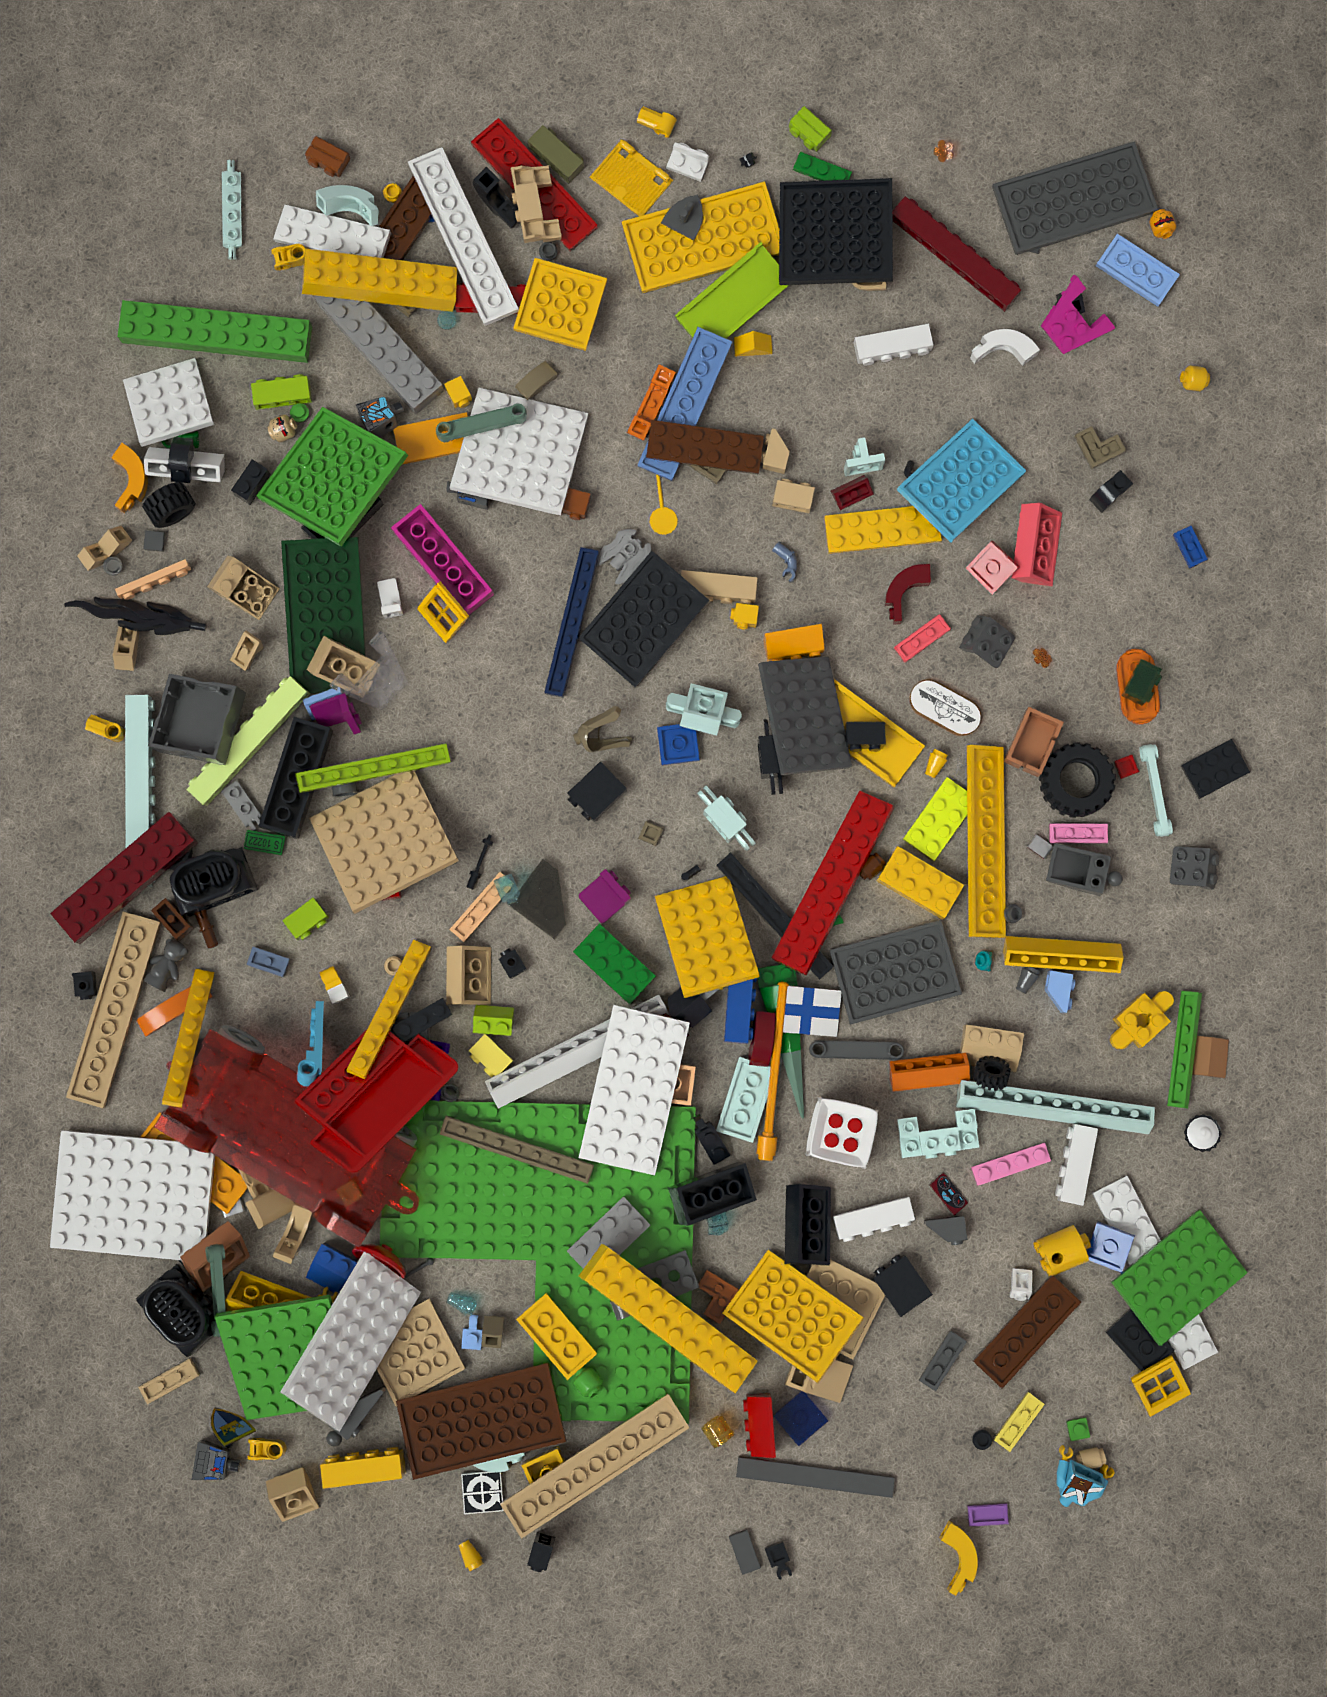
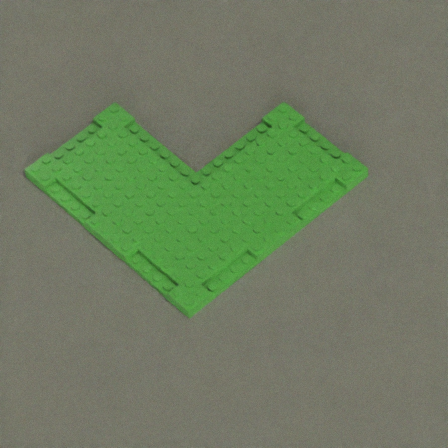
M428 1101L405 1125L415 1133L418 1139L412 1150L406 1151L389 1145L384 1154L380 1246L382 1244L392 1248V1253L398 1258L536 1260L535 1302L545 1293L550 1296L597 1352V1355L583 1367L586 1369L594 1368L603 1380L602 1390L592 1398H589V1396L583 1397L574 1385V1380L577 1376L574 1374L567 1380L534 1341L533 1366L549 1363L562 1421H626L661 1397L669 1394L684 1420L689 1424L690 1360L633 1317L629 1316L617 1320L610 1300L578 1277L583 1268L571 1257L567 1250L624 1196L647 1220L650 1226L619 1256L638 1269L686 1250L692 1266L693 1224L689 1226L679 1225L668 1187L694 1178L695 1120L693 1117H695L696 1107H670L656 1173L651 1175L579 1158L590 1105L508 1103L498 1108L495 1102ZM445 1116L593 1164L594 1167L589 1182L587 1184L440 1135ZM672 1270L669 1272L668 1277L671 1281H677L680 1278V1274L677 1270ZM658 1277L651 1279L661 1286L662 1282ZM692 1290L675 1297L691 1310Z

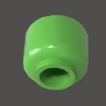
M583 1367L576 1372L575 1375L577 1377L574 1380V1385L583 1397L589 1396V1398H592L602 1390L603 1380L594 1368L586 1369Z

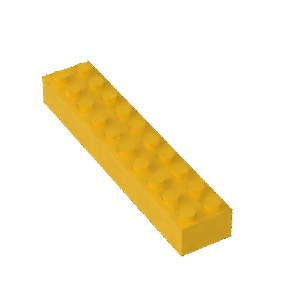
M603 1244L600 1245L578 1276L733 1393L738 1391L758 1362L754 1357Z

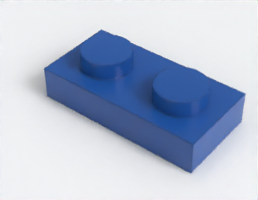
M1192 526L1173 534L1189 568L1208 560Z

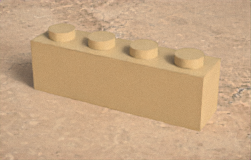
M681 571V576L710 600L709 602H713V599L721 600V603L732 604V601L749 605L755 603L757 577Z

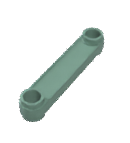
M516 403L509 407L448 422H441L436 427V434L441 442H449L454 439L514 424H522L527 419V411L522 404Z
M214 1244L206 1247L205 1253L206 1259L210 1263L214 1311V1321H211V1330L214 1337H221L215 1315L216 1313L226 1312L222 1260H225V1250L223 1244Z

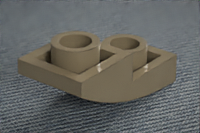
M544 361L522 378L515 388L529 400L541 392L543 386L557 377V372Z

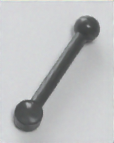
M428 1258L425 1263L406 1273L404 1280L427 1265H433L434 1259Z

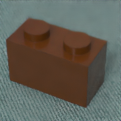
M163 899L151 910L176 940L181 941L195 929L185 917L181 916L179 909L170 899Z

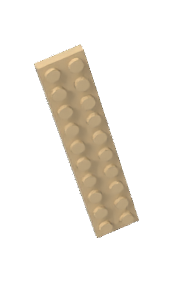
M127 912L122 913L66 1098L105 1108L161 922Z
M666 1394L501 1502L500 1505L522 1539L689 1429V1426L669 1394Z

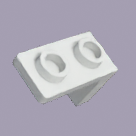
M396 579L378 581L383 617L387 619L403 615Z

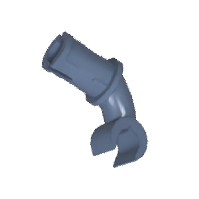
M778 542L772 551L785 560L784 563L788 565L787 569L783 571V578L787 573H791L792 577L788 581L793 582L796 579L795 572L797 569L795 551L789 550L781 542Z

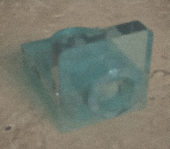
M726 1212L706 1219L708 1235H722L727 1232L728 1219Z

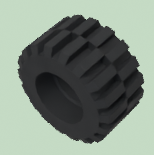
M175 482L167 484L150 494L142 507L155 528H164L176 524L187 517L195 508L196 503L184 483Z

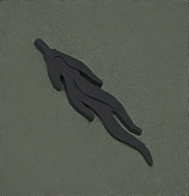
M94 597V602L98 605L117 607V609L101 608L78 600L64 603L65 607H79L98 618L123 619L117 621L118 626L133 631L154 630L155 635H171L190 631V629L206 631L207 626L205 623L193 622L191 618L185 616L172 606L147 601L148 608L132 600Z

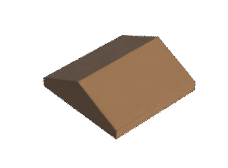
M1197 1036L1192 1075L1225 1078L1229 1040Z

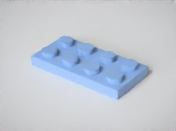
M1119 234L1115 236L1096 264V267L1157 307L1180 275Z

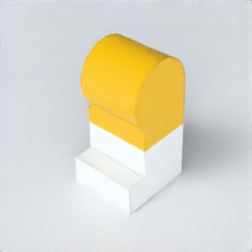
M334 966L319 972L332 1004L335 1005L350 998Z

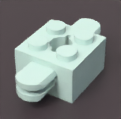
M691 683L688 696L671 693L667 697V711L681 714L680 726L717 736L720 725L737 728L742 717L740 710L725 707L727 692Z
M707 786L703 787L706 794L713 801L711 803L702 791L697 792L698 796L708 806L704 810L703 815L727 843L735 838L748 851L750 849L749 846L739 835L741 833L750 845L754 846L756 844L745 831L747 819L740 811L737 813L733 809L734 804L728 797L724 799L721 795L717 798Z

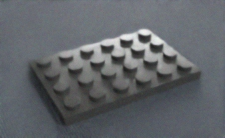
M829 657L760 662L758 667L781 775L852 767L849 749L846 747L845 730Z
M941 920L829 950L850 1025L962 995Z

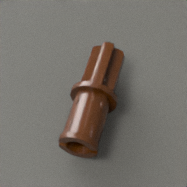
M202 910L203 919L200 912L194 915L201 929L199 932L202 933L207 948L211 949L218 946V941L213 931L214 925H211L207 911Z

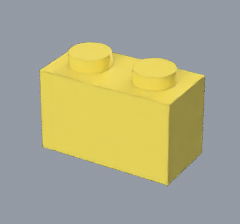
M486 1034L469 1050L472 1053L469 1057L477 1064L481 1062L486 1067L484 1071L491 1078L504 1072L513 1062Z

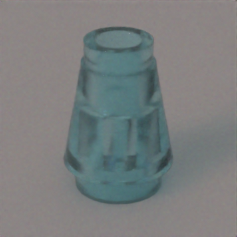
M451 1292L447 1299L448 1304L465 1316L467 1314L471 1316L477 1306V1301L474 1300V1297Z

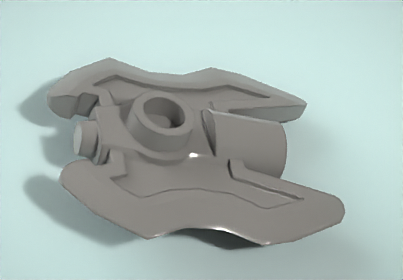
M634 529L618 531L616 538L610 544L603 546L600 551L598 566L612 559L610 564L617 571L622 568L615 581L618 585L624 583L651 552V545L649 543L645 544L644 548H641L642 542L638 538L636 540L632 539L637 533Z

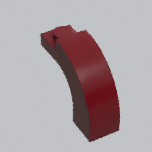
M930 564L908 567L896 575L890 583L886 592L884 606H892V608H889V620H893V625H900L902 622L901 598L904 592L913 587L930 585Z

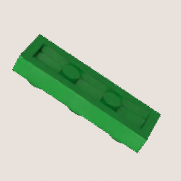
M803 152L799 153L793 167V171L819 181L849 180L852 174L849 170Z

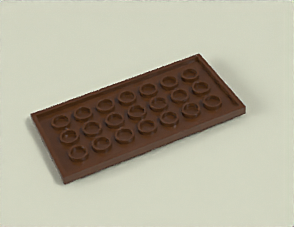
M549 1363L396 1401L413 1480L567 1442Z

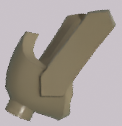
M613 706L604 713L584 722L579 727L577 733L573 734L576 744H582L588 752L629 747L632 743L631 737L600 740L599 737L600 728L605 724L616 721L620 716L621 709L618 706ZM599 727L598 738H589L588 733ZM622 738H627V739L629 740V741H620V740H619V741H613V740H618V739H622Z

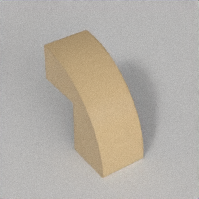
M122 526L108 529L98 543L84 547L77 557L85 568L90 571L103 565L106 558L116 556L132 542V539Z

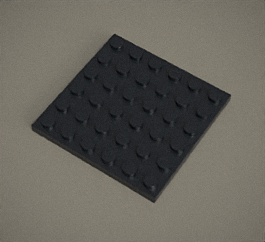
M892 178L780 182L779 285L893 282Z

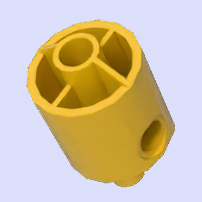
M1074 1225L1039 1238L1033 1243L1037 1254L1039 1253L1042 1258L1040 1264L1048 1276L1057 1275L1089 1261L1086 1249L1091 1248L1089 1239L1085 1233L1079 1235Z

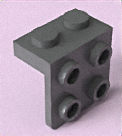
M977 615L972 621L968 633L963 637L959 648L965 652L975 653L992 667L998 668L1011 647L1015 636L991 617Z
M1174 847L1170 883L1173 885L1199 886L1204 889L1214 890V885L1217 883L1216 866L1219 865L1218 852L1210 848Z

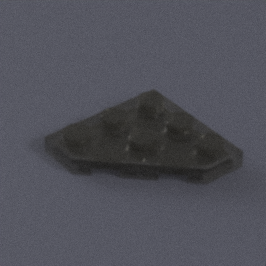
M542 859L508 906L554 940L566 925L558 870Z

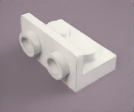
M674 143L666 169L701 182L709 163V155L703 150L691 149L685 143Z

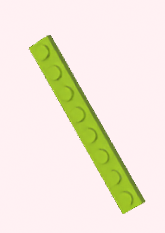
M441 744L296 773L299 792L303 793L449 764L451 761L447 744Z

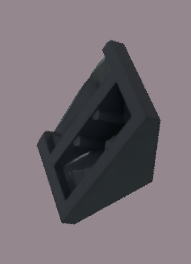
M681 987L668 997L670 1016L674 1019L690 1022L689 1027L691 1028L712 1012V1009L699 994L684 998Z

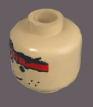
M281 415L270 420L268 426L269 435L278 442H284L293 438L296 434L295 429H297L295 420L293 418L290 419L287 415Z

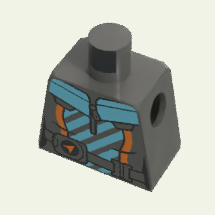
M385 397L356 404L358 414L366 430L379 438L398 426L395 416L404 412L400 401L389 406Z

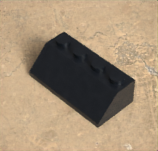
M807 1184L786 1185L784 1264L830 1266L831 1187Z

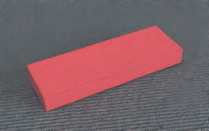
M939 614L897 644L894 649L906 663L950 631L951 628Z

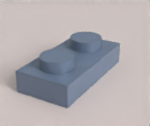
M252 947L247 965L284 977L290 959Z

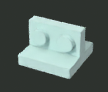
M857 439V443L852 451L853 459L846 460L844 474L845 476L882 470L885 463L884 453L869 456L866 439Z

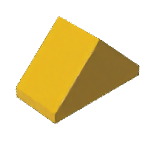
M751 331L734 337L735 357L772 354L771 335Z

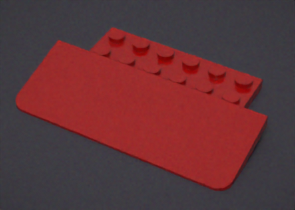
M366 1029L295 1099L296 1105L324 1127L310 1141V1144L348 1172L355 1173L360 1171L457 1073L458 1063L419 1034L406 1045L393 1033L389 1032L366 1079L348 1073L347 1068L367 1031Z

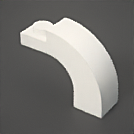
M999 329L982 336L980 342L983 346L981 344L977 345L972 350L973 353L970 359L975 364L995 350H1006L1012 353L1023 366L1037 356L1040 349L1028 336L1011 329Z

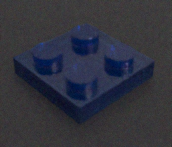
M800 1391L773 1415L798 1446L829 1421L803 1391Z

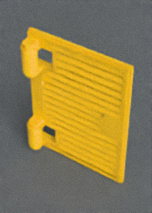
M625 140L619 141L590 176L593 181L638 216L645 215L673 181L670 175L652 164ZM622 148L629 153L626 158L619 154ZM656 176L663 180L661 185L653 181Z

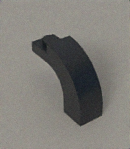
M486 166L473 179V186L486 206L512 228L517 223L515 211L518 210V207L506 196L499 185L500 180Z

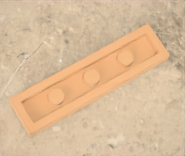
M184 559L120 586L115 591L120 599L129 600L135 597V593L140 591L143 593L153 589L152 586L164 585L169 583L170 579L175 576L180 578L187 575V571H190L191 567L187 560Z
M499 872L449 930L465 943L515 884Z

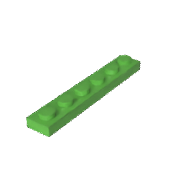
M1181 991L1167 1106L1187 1109L1189 1106L1202 993Z

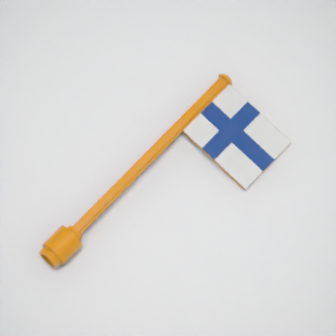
M779 982L777 984L779 989L765 1127L762 1135H758L756 1152L760 1160L773 1161L774 1156H776L778 1137L774 1136L773 1124L783 1032L837 1037L841 1002L840 990L789 986L787 982Z

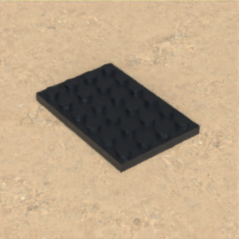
M651 551L578 639L636 688L710 600L655 552Z

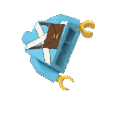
M1061 1445L1059 1453L1062 1455V1460H1059L1056 1480L1061 1495L1059 1498L1060 1503L1065 1507H1069L1072 1502L1085 1506L1088 1502L1100 1498L1108 1484L1107 1479L1115 1474L1114 1469L1110 1467L1108 1472H1106L1108 1465L1103 1464L1100 1467L1099 1473L1073 1460L1068 1462V1459L1073 1456V1450L1069 1447L1068 1453L1064 1454L1065 1446Z

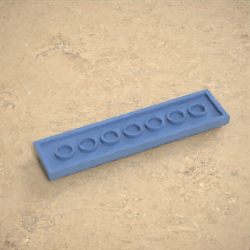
M697 327L657 421L697 426L731 348L732 341ZM647 442L637 466L673 481L680 463L647 459Z

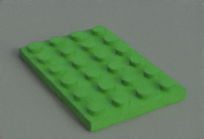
M1197 1210L1112 1280L1111 1283L1156 1343L1163 1345L1245 1276L1247 1271L1204 1214Z

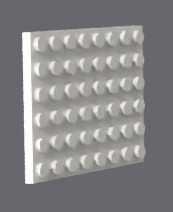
M62 1130L50 1248L181 1260L180 1256L208 1236L216 1144H211L208 1150L203 1151L174 1140Z

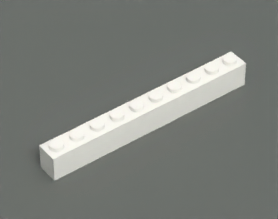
M659 995L631 1008L670 1017ZM610 1019L486 1080L485 1083L497 1107L500 1108L602 1057Z

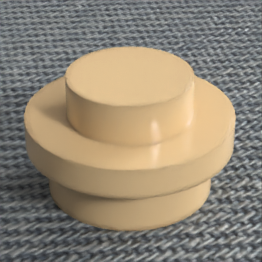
M396 956L389 957L384 964L385 971L389 975L395 976L402 960Z

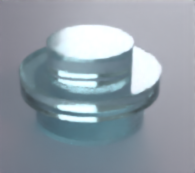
M450 311L441 312L437 317L438 325L444 330L453 328L456 324L455 315Z

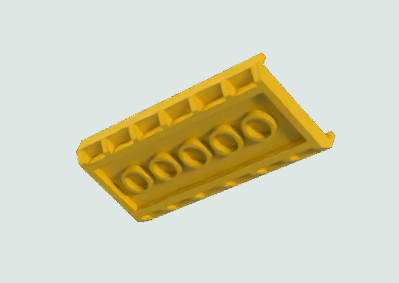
M834 679L843 726H845L846 722H885L886 745L883 749L877 752H871L869 749L852 752L849 749V754L894 788L925 745Z

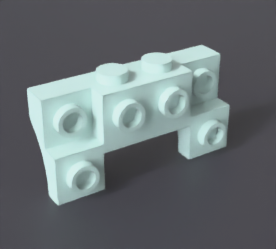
M975 1109L955 1111L956 1127L919 1132L917 1117L897 1119L901 1157L926 1155V1159L936 1158L938 1153H945V1156L957 1155L956 1151L979 1148Z

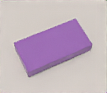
M1007 1503L967 1506L969 1527L1009 1524Z

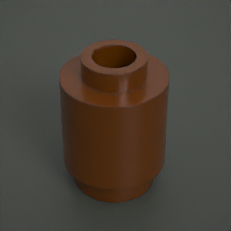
M878 853L871 854L859 875L863 880L866 878L871 880L884 869L883 866L886 863Z

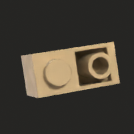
M772 428L771 434L766 435L764 445L768 446L766 452L762 451L760 463H763L762 469L784 474L790 451L776 429Z

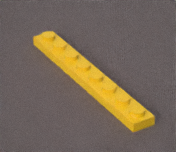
M413 939L347 1068L348 1073L366 1079L431 951V946Z
M195 969L162 1099L163 1105L182 1108L214 979V972Z

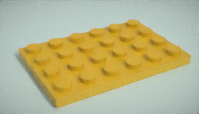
M726 876L655 896L684 998L760 977L731 882Z
M770 1250L765 1253L722 1313L816 1383L820 1382L864 1320L861 1315L791 1265L784 1264V1260Z

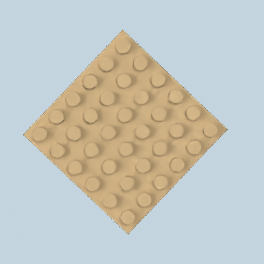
M414 770L395 774L309 818L354 914L459 861Z

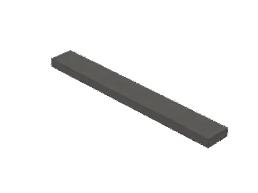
M738 1457L736 1477L889 1498H893L895 1477L746 1457Z

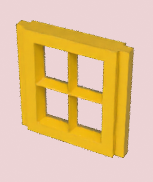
M441 581L432 588L417 608L445 643L452 639L469 618L466 611ZM437 594L446 603L444 609L435 599ZM430 603L440 612L437 617L428 607ZM449 608L458 618L456 622L446 613ZM442 616L450 624L451 628L449 630L441 623L440 618Z
M1172 1355L1130 1378L1150 1417L1191 1394ZM1171 1369L1174 1376L1161 1383L1158 1375ZM1154 1377L1158 1385L1145 1392L1141 1384ZM1176 1380L1180 1388L1167 1395L1164 1386ZM1160 1389L1164 1397L1151 1404L1147 1396Z

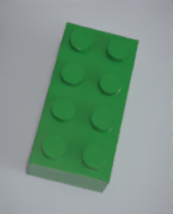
M600 923L573 951L578 958L629 1005L656 978L643 963Z

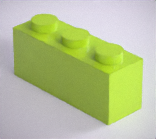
M302 374L294 375L293 378L276 377L271 381L259 379L256 380V383H251L253 405L256 410L290 406L298 403H312L310 381L307 376Z

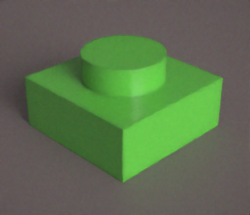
M1086 1417L1066 1421L1070 1441L1090 1438Z

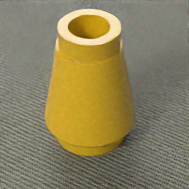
M936 749L932 753L930 752L925 774L935 778L948 761L946 760L948 755Z
M469 1540L459 1545L465 1568H468L470 1572L484 1564L482 1556Z

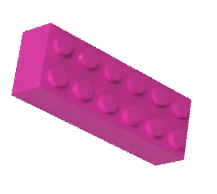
M421 504L391 527L396 537L434 583L437 584L441 581L468 615L494 596L493 590Z

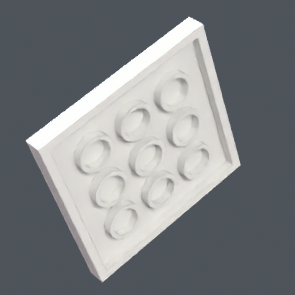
M195 358L123 380L141 447L214 425Z

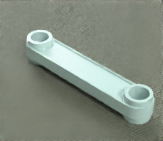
M1156 744L1143 745L1139 747L1141 761H1146L1157 817V821L1153 824L1154 832L1157 837L1169 836L1173 833L1171 820L1167 819L1158 774L1156 763L1158 749Z

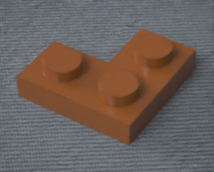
M706 1270L698 1284L701 1290L710 1294L713 1298L703 1314L721 1324L725 1317L722 1314L739 1289L711 1271Z

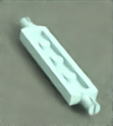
M227 160V171L222 172L223 247L228 248V259L232 260V252L233 260H235L236 249L242 247L241 172L235 171L234 160H232V167L230 160Z

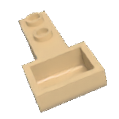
M250 1146L231 1155L253 1198L245 1204L258 1229L292 1212L294 1202L286 1186L282 1183L273 1189L271 1188L267 1180L269 1178L268 1171L262 1163L258 1162Z

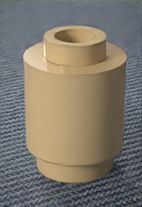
M1095 1447L1080 1450L1078 1455L1075 1456L1076 1462L1091 1469L1099 1468L1106 1464L1103 1448L1098 1449Z

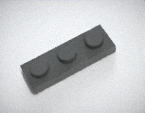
M949 1330L919 1378V1381L936 1392L967 1341Z

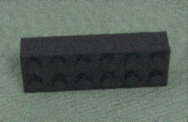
M293 717L260 819V828L299 840L314 790L300 793L296 773L322 768L333 734V730L330 727Z

